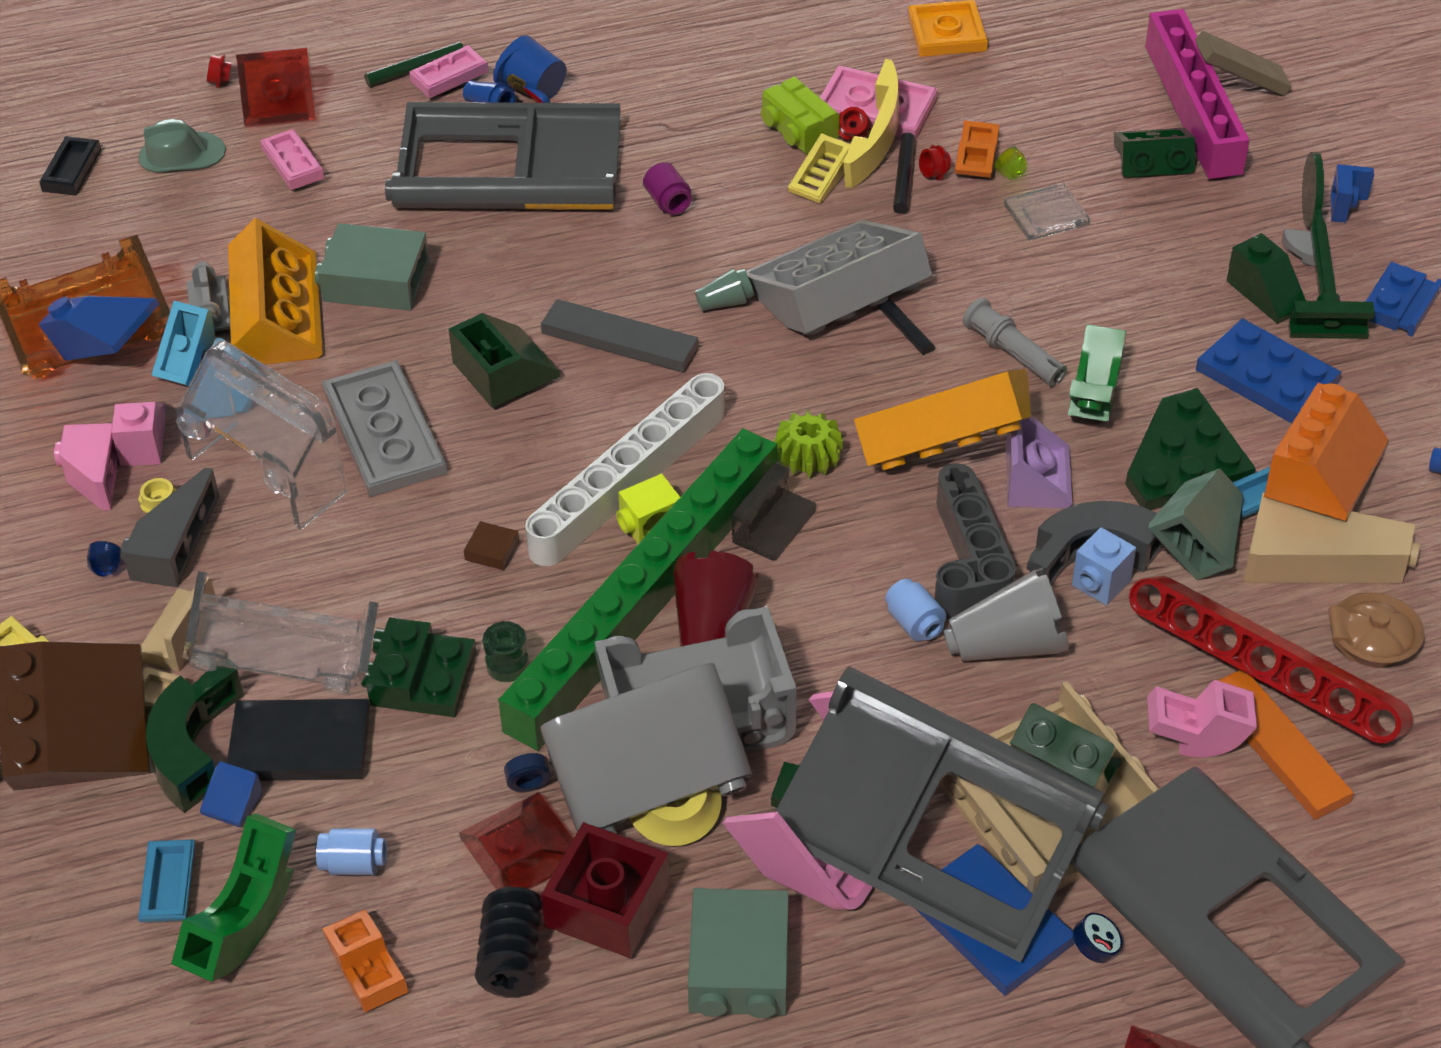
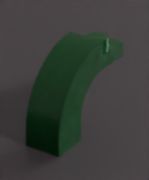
M228 660L223 661L214 669L205 672L192 685L181 675L177 677L157 698L148 717L146 743L157 781L166 797L183 813H186L204 799L215 769L213 759L194 743L197 735L207 723L236 703V700L244 697L238 669Z

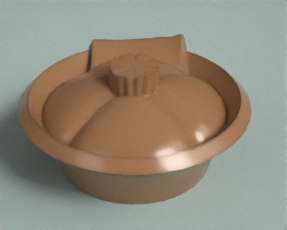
M1359 593L1344 599L1337 606H1330L1328 609L1330 631L1333 636L1332 642L1352 662L1356 661L1364 666L1374 668L1387 667L1411 657L1419 650L1423 643L1424 627L1418 614L1409 605L1395 597L1381 593Z

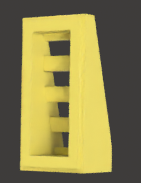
M821 133L789 184L788 192L821 204L844 176L843 162L851 144ZM825 158H829V159H831V160H834L835 162L832 163V162L826 161V160H824V159H825ZM821 166L826 169H829V172L818 169L817 167ZM813 174V175H816V176H818V177L823 178L824 180H823V182H822V181L817 180V179H814V178H812V177H810V176ZM807 183L813 185L815 187H818V190L816 191L809 187L803 186V184Z

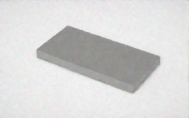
M397 360L322 381L323 392L369 497L447 474L446 463Z

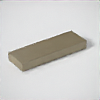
M1202 31L1195 39L1206 63L1281 96H1285L1292 88L1281 65L1205 31Z

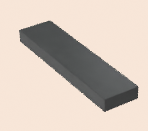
M556 299L541 322V332L543 334L680 372L685 371L698 349V337Z

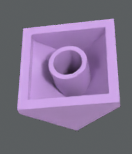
M1032 415L1031 418L1019 421L1021 429L1007 433L1006 440L1008 507L1067 508L1071 506L1072 487L1069 445Z

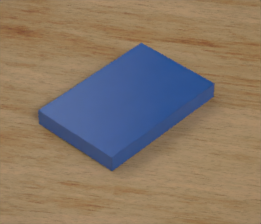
M976 844L940 870L1018 910L1024 909L1033 895L980 844ZM1047 909L1022 961L1018 962L917 910L1004 996L1075 944L1076 934Z

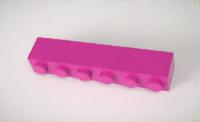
M1184 9L1150 13L1145 48L1183 127L1195 136V152L1208 179L1244 174L1249 138L1213 66L1205 62L1195 41L1197 35Z

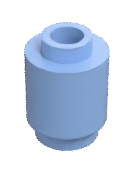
M902 579L888 590L885 596L888 612L914 641L931 640L941 633L946 620V612L920 583L913 582L911 579Z
M332 828L329 833H320L318 836L316 861L320 871H329L330 875H376L378 867L385 866L387 841L386 838H379L376 828Z

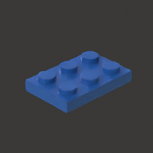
M1243 318L1197 359L1196 371L1290 423H1293L1317 383L1338 384L1341 376V371Z

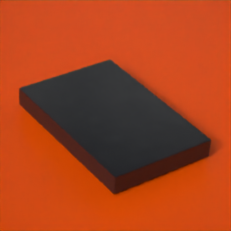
M369 699L236 700L227 763L256 773L260 781L363 779L370 714Z

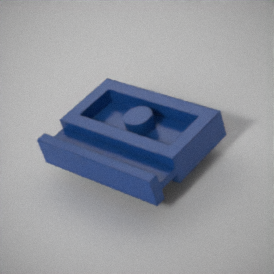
M1390 262L1365 301L1373 302L1374 319H1369V321L1395 331L1398 327L1408 331L1407 335L1413 337L1441 292V279L1433 282L1426 279L1427 274Z

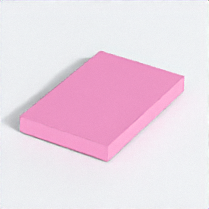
M838 66L820 98L838 113L849 107L862 109L870 118L871 126L869 130H872L879 110L876 109L875 83L879 75ZM898 79L899 122L895 136L901 137L903 133L908 132L912 133L916 139L937 100L938 89ZM851 122L849 125L856 126V123Z

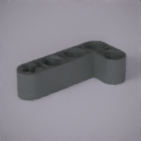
M960 463L946 465L940 470L936 501L937 509L959 559L941 565L936 573L934 599L945 610L946 617L949 618L954 617L1014 582L1016 573L1014 560L976 474L970 467Z

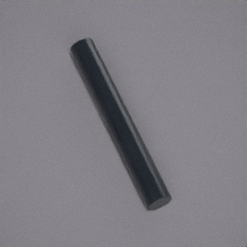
M908 132L903 133L900 139L893 210L898 214L907 212L915 136Z
M889 297L886 302L876 305L922 355L935 350V345Z

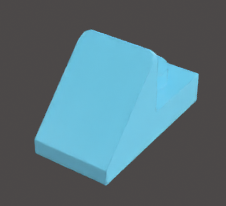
M173 301L151 376L189 387L193 386L203 352L209 354L215 342L212 311Z

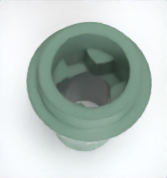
M732 268L704 287L694 291L702 312L709 309L746 304V299L754 297L750 280L744 268L736 271Z

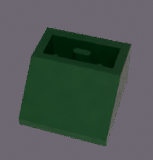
M481 313L448 328L452 362L492 408L560 377V372L517 325Z

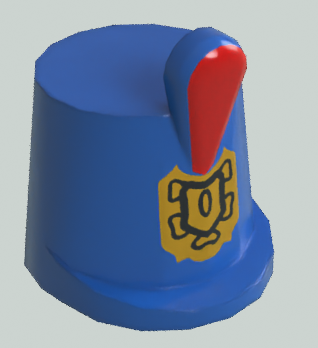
M524 35L515 39L502 52L495 65L493 80L494 82L506 83L511 89H516L529 95L536 103H550V99L556 95L564 83L567 68L562 60L532 37Z

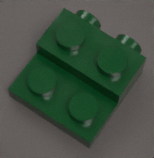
M389 617L385 629L377 628L375 631L373 653L376 656L374 662L366 661L362 668L361 685L367 688L370 706L455 717L476 652L475 639L433 634L430 622Z

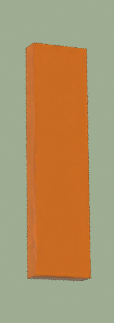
M1238 670L1218 680L1254 692L1257 728L1246 741L1314 820L1352 802L1354 792L1251 675Z

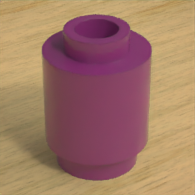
M668 162L658 163L652 166L644 175L643 186L660 210L671 215H678L690 206L692 201L691 189L672 164Z

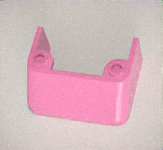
M833 691L813 694L809 699L823 720L829 711V702ZM778 812L726 817L722 823L765 877L834 910L858 908L873 888L863 881L812 856Z

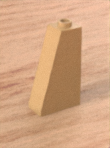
M1262 493L1243 581L1250 583H1402L1407 566L1415 568L1419 554L1420 543L1413 542L1415 524L1351 511L1348 519L1344 521L1264 497L1265 493Z

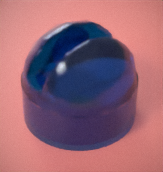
M96 541L89 545L87 566L93 574L105 577L118 570L121 564V547L107 541Z

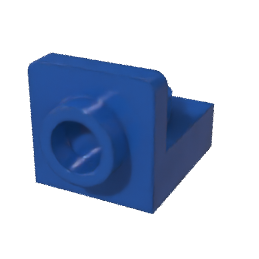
M1337 164L1330 191L1331 221L1346 223L1349 209L1356 208L1358 200L1368 199L1374 178L1373 168Z

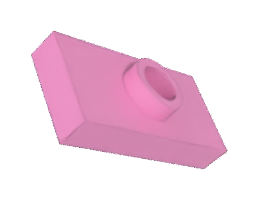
M467 45L410 71V81L430 99L487 73L488 66L487 62Z
M294 129L260 140L262 151L290 190L324 179L323 168Z

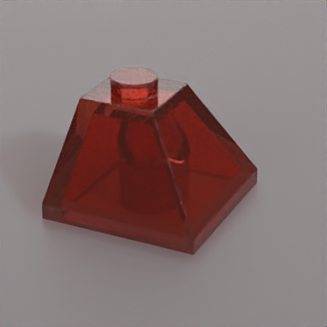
M307 48L236 55L244 126L316 119L311 59Z
M540 792L459 832L461 840L496 890L505 887L531 889L552 877L573 840Z

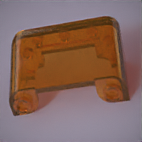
M138 235L119 240L121 250L113 257H110L109 252L101 254L102 262L30 286L27 279L19 281L20 287L10 286L6 277L0 279V327L23 375L32 376L34 379L44 378L52 374L56 368L86 359L65 361L38 325L49 314V306L62 297H68L69 299L83 296L156 298L160 305L124 345L142 339L152 341L163 336L170 310Z

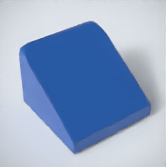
M219 761L214 769L200 808V813L241 828L246 817L249 816L263 794L259 776L252 771Z

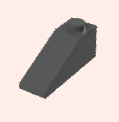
M205 467L137 521L130 537H126L121 546V560L126 564L130 580L171 587L179 586L219 499V492L212 468Z

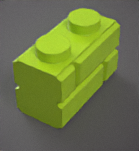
M795 76L781 82L780 86L777 84L764 90L762 94L761 117L768 127L774 126L781 132L789 145H796L808 155L821 133L838 139L840 114Z

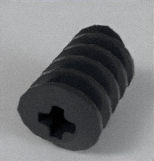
M523 887L500 888L489 893L483 900V915L480 923L481 931L478 940L479 948L476 959L475 978L485 991L496 996L519 998L529 994L535 987L536 980L533 976L537 970L535 959L537 958L539 948L536 943L540 937L538 927L541 923L539 911L542 908V899L538 893L531 889Z

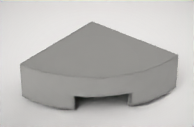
M1284 229L1282 235L1284 248L1288 252L1291 250L1294 254L1301 257V262L1315 266L1310 231Z

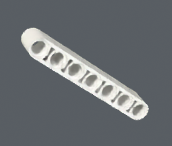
M703 373L693 377L531 514L525 524L530 560L539 566H552L562 561L616 514V511L619 510V491L663 473L715 428L725 415L723 380L719 376L710 373Z

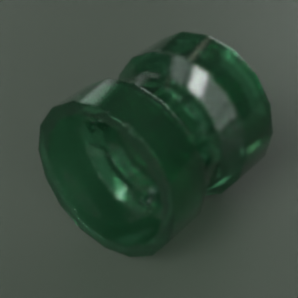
M511 621L494 623L486 629L482 641L486 654L485 664L488 674L500 682L515 681L529 666V657L526 650L527 639L524 629L519 624Z

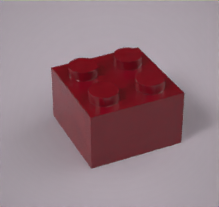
M583 822L541 894L545 927L631 959L670 886L669 853Z

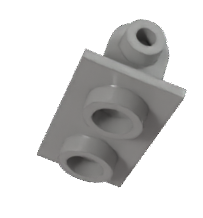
M204 261L198 262L192 269L193 280L186 281L189 305L212 311L214 332L230 329V313L225 277H216L215 269L209 263Z

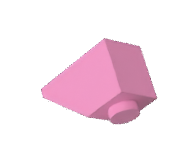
M166 402L115 404L111 434L120 467L161 464L167 411Z
M112 423L64 425L61 442L55 443L54 456L56 465L62 466L68 484L102 511L111 510L119 463L111 434Z

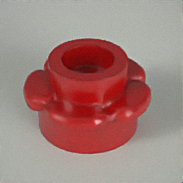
M225 54L210 56L206 82L217 84L216 88H220L221 82H229L232 62L225 61Z
M849 107L839 113L838 134L841 138L853 140L854 136L866 137V131L870 129L871 121L862 109ZM854 122L856 127L852 128L849 124Z
M932 145L930 148L922 150L919 157L920 171L926 178L935 177L938 181L942 180L951 168L949 153L941 145Z

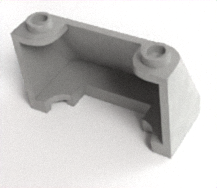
M768 606L737 612L726 624L725 638L642 655L638 643L629 637L613 636L594 642L595 657L605 699L699 665L714 663L745 753L782 745L789 741L795 733L797 688Z
M714 663L690 668L561 715L540 727L546 749L576 831L579 830L584 822L617 834L615 828L622 825L624 820L708 789L710 791L719 790L722 797L734 794L747 788L746 780L752 779L753 776Z

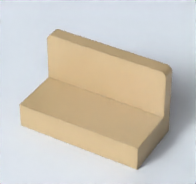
M202 575L192 591L177 588L141 645L143 662L178 672L181 671L219 609L210 577Z

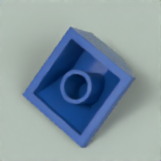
M83 296L69 299L68 297H62L49 306V314L38 325L65 361L113 354L121 349L160 304L156 298Z

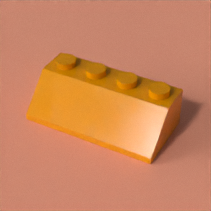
M255 217L228 244L231 347L240 355L249 357L262 365L318 359L323 354L319 289L315 283L316 251Z
M1026 369L1006 371L854 419L867 466L881 463L882 470H887L906 464L904 456L918 452L920 459L943 453L942 444L957 440L958 447H963L982 441L981 432L995 428L997 436L1021 429L1019 421L1031 418L1028 373Z

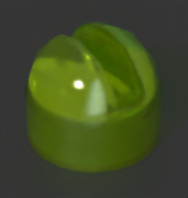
M1012 146L998 157L995 168L1003 176L1009 179H1016L1019 175L1025 173L1027 159L1017 147Z

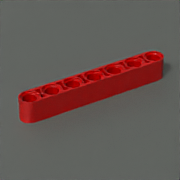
M1166 576L1145 578L1135 582L1131 587L1129 602L1132 609L1138 615L1367 739L1377 743H1388L1407 734L1411 729L1413 723L1412 712L1409 706L1402 700ZM1152 585L1161 594V601L1158 607L1154 606L1149 600L1148 593ZM1189 605L1196 609L1199 616L1196 627L1191 626L1186 620L1185 613ZM1226 626L1233 628L1237 635V642L1234 647L1227 645L1223 639V631ZM1264 646L1272 649L1275 654L1276 662L1273 668L1267 667L1261 659V652ZM1303 667L1309 668L1315 676V684L1312 689L1306 688L1300 681V671ZM1342 688L1351 691L1355 697V706L1352 710L1345 709L1339 701V693ZM1382 709L1392 713L1395 718L1396 726L1393 732L1386 731L1379 723L1378 717Z

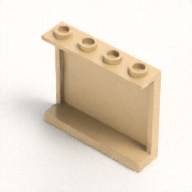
M1068 681L1062 683L1059 701L1045 707V709L1113 743L1115 751L1112 756L1122 762L1102 800L1109 807L1098 828L1100 829L1160 788H1157L1146 775L1139 759L1135 756H1130L1119 743L1115 731L1109 725H1104L1096 716L1088 699L1084 695L1078 694ZM1022 719L989 735L1011 746L1010 741ZM953 774L945 775L941 779L939 786L997 861L1033 894L1062 837L1060 828ZM1088 827L1081 843L1096 830ZM1070 864L1057 890L1083 878V876Z

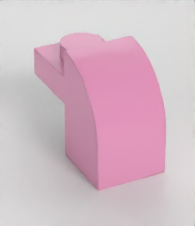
M1215 679L1196 699L1157 686L1147 696L1149 732L1179 741L1180 755L1212 757L1227 753L1242 744L1257 728L1254 692Z

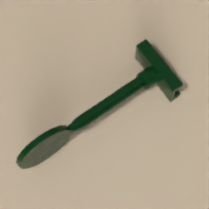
M1310 152L1307 156L1303 172L1302 212L1305 225L1311 227L1310 234L1319 296L1317 301H1294L1288 325L1289 337L1368 339L1369 319H1374L1375 315L1373 302L1340 301V296L1336 293L1327 226L1322 217L1324 195L1323 161L1319 152Z

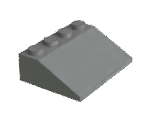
M863 219L746 270L754 296L786 328L802 332L804 335L819 333L825 329V324L834 320L852 318L857 314L856 310L867 305L875 306L882 304L888 300L889 295L897 291L903 292L915 289L920 285L919 281L932 276L921 233Z

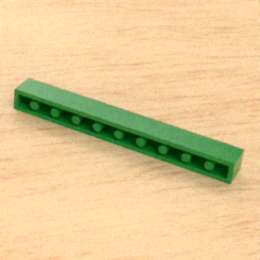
M744 428L739 431L498 699L502 732L536 751L542 748L545 743L540 730L541 725L556 717L574 711L601 680L595 657L594 642L613 636L629 637L634 640L638 638L675 595L673 572L678 558L695 551V558H707L709 551H713L775 481L777 478V443Z

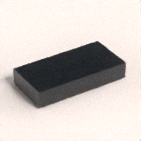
M65 136L39 181L42 192L76 196L101 152L99 140Z

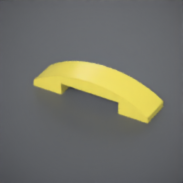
M885 59L875 83L876 109L879 110L871 133L868 138L853 137L843 162L845 187L853 188L861 183L878 167L889 151L897 132L899 122L898 77L894 63L889 59Z

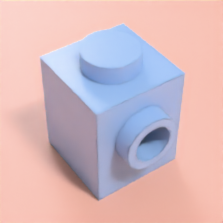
M1100 527L1076 551L1072 586L1108 605L1131 581L1136 547Z

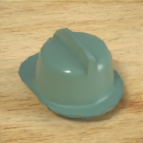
M173 118L159 121L152 126L144 128L145 145L140 150L138 158L143 168L156 173L173 170H194L208 168L217 164L224 157L226 148L224 142L216 135L195 131L182 120Z

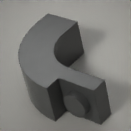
M1093 501L1065 508L1049 517L1038 527L1036 549L1028 560L1027 570L1031 572L1043 568L1044 575H1047L1052 586L1066 567L1075 562L1076 551L1102 527L1136 547L1133 568L1145 572L1164 547L1148 529L1149 522L1157 513L1138 505L1117 501Z

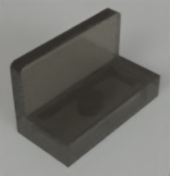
M774 463L732 514V543L772 561H776L816 511L815 502L789 491V468Z

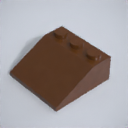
M40 641L0 646L2 778L13 791L150 774L149 751L146 743L147 720L143 660L140 644Z

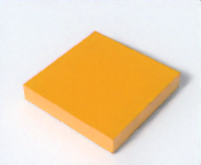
M975 0L908 6V19L919 57L987 51L988 40Z

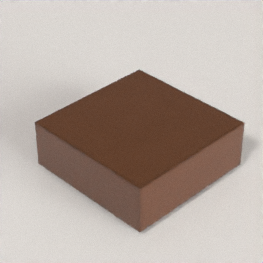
M480 521L463 550L464 558L466 561L504 570L519 542V532Z

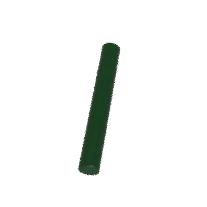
M457 42L365 73L366 84L368 87L409 74L410 71L463 48L461 42Z

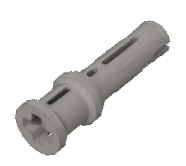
M979 298L968 307L963 316V325L968 329L977 330L986 337L988 345L992 348L1006 350L1050 387L1056 386V383L1059 384L1064 379L1067 367L1016 329L1014 320L1009 316H1002L992 309L991 303L986 298Z

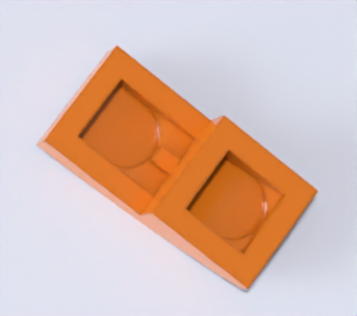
M964 120L955 174L991 178L1000 124Z
M366 909L322 928L324 937L364 1013L409 992L404 976L388 953L384 938Z

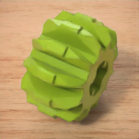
M807 410L804 416L792 413L789 421H780L776 438H774V443H777V456L780 466L784 468L790 467L792 475L806 472L809 478L813 472L817 471L826 475L829 467H837L841 450H843V437H841L837 421L827 420L824 412L817 416L811 415L809 410Z

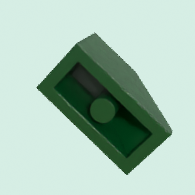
M1263 233L1232 247L1226 281L1276 324L1289 319L1294 301H1306L1288 254Z

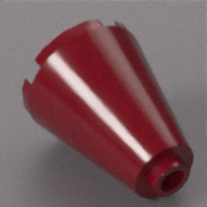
M696 551L689 552L678 558L673 574L680 647L725 638L727 622L737 612L749 609L757 591L760 578L759 573L753 574V565L749 561L737 555L721 551H709L708 558H695Z

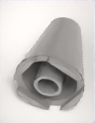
M1043 568L1031 571L950 618V628L943 630L950 655L958 653L961 661L1060 654L1069 650L1066 631L1060 633L1058 626H1061L1060 619L1062 617L1047 575H1044Z

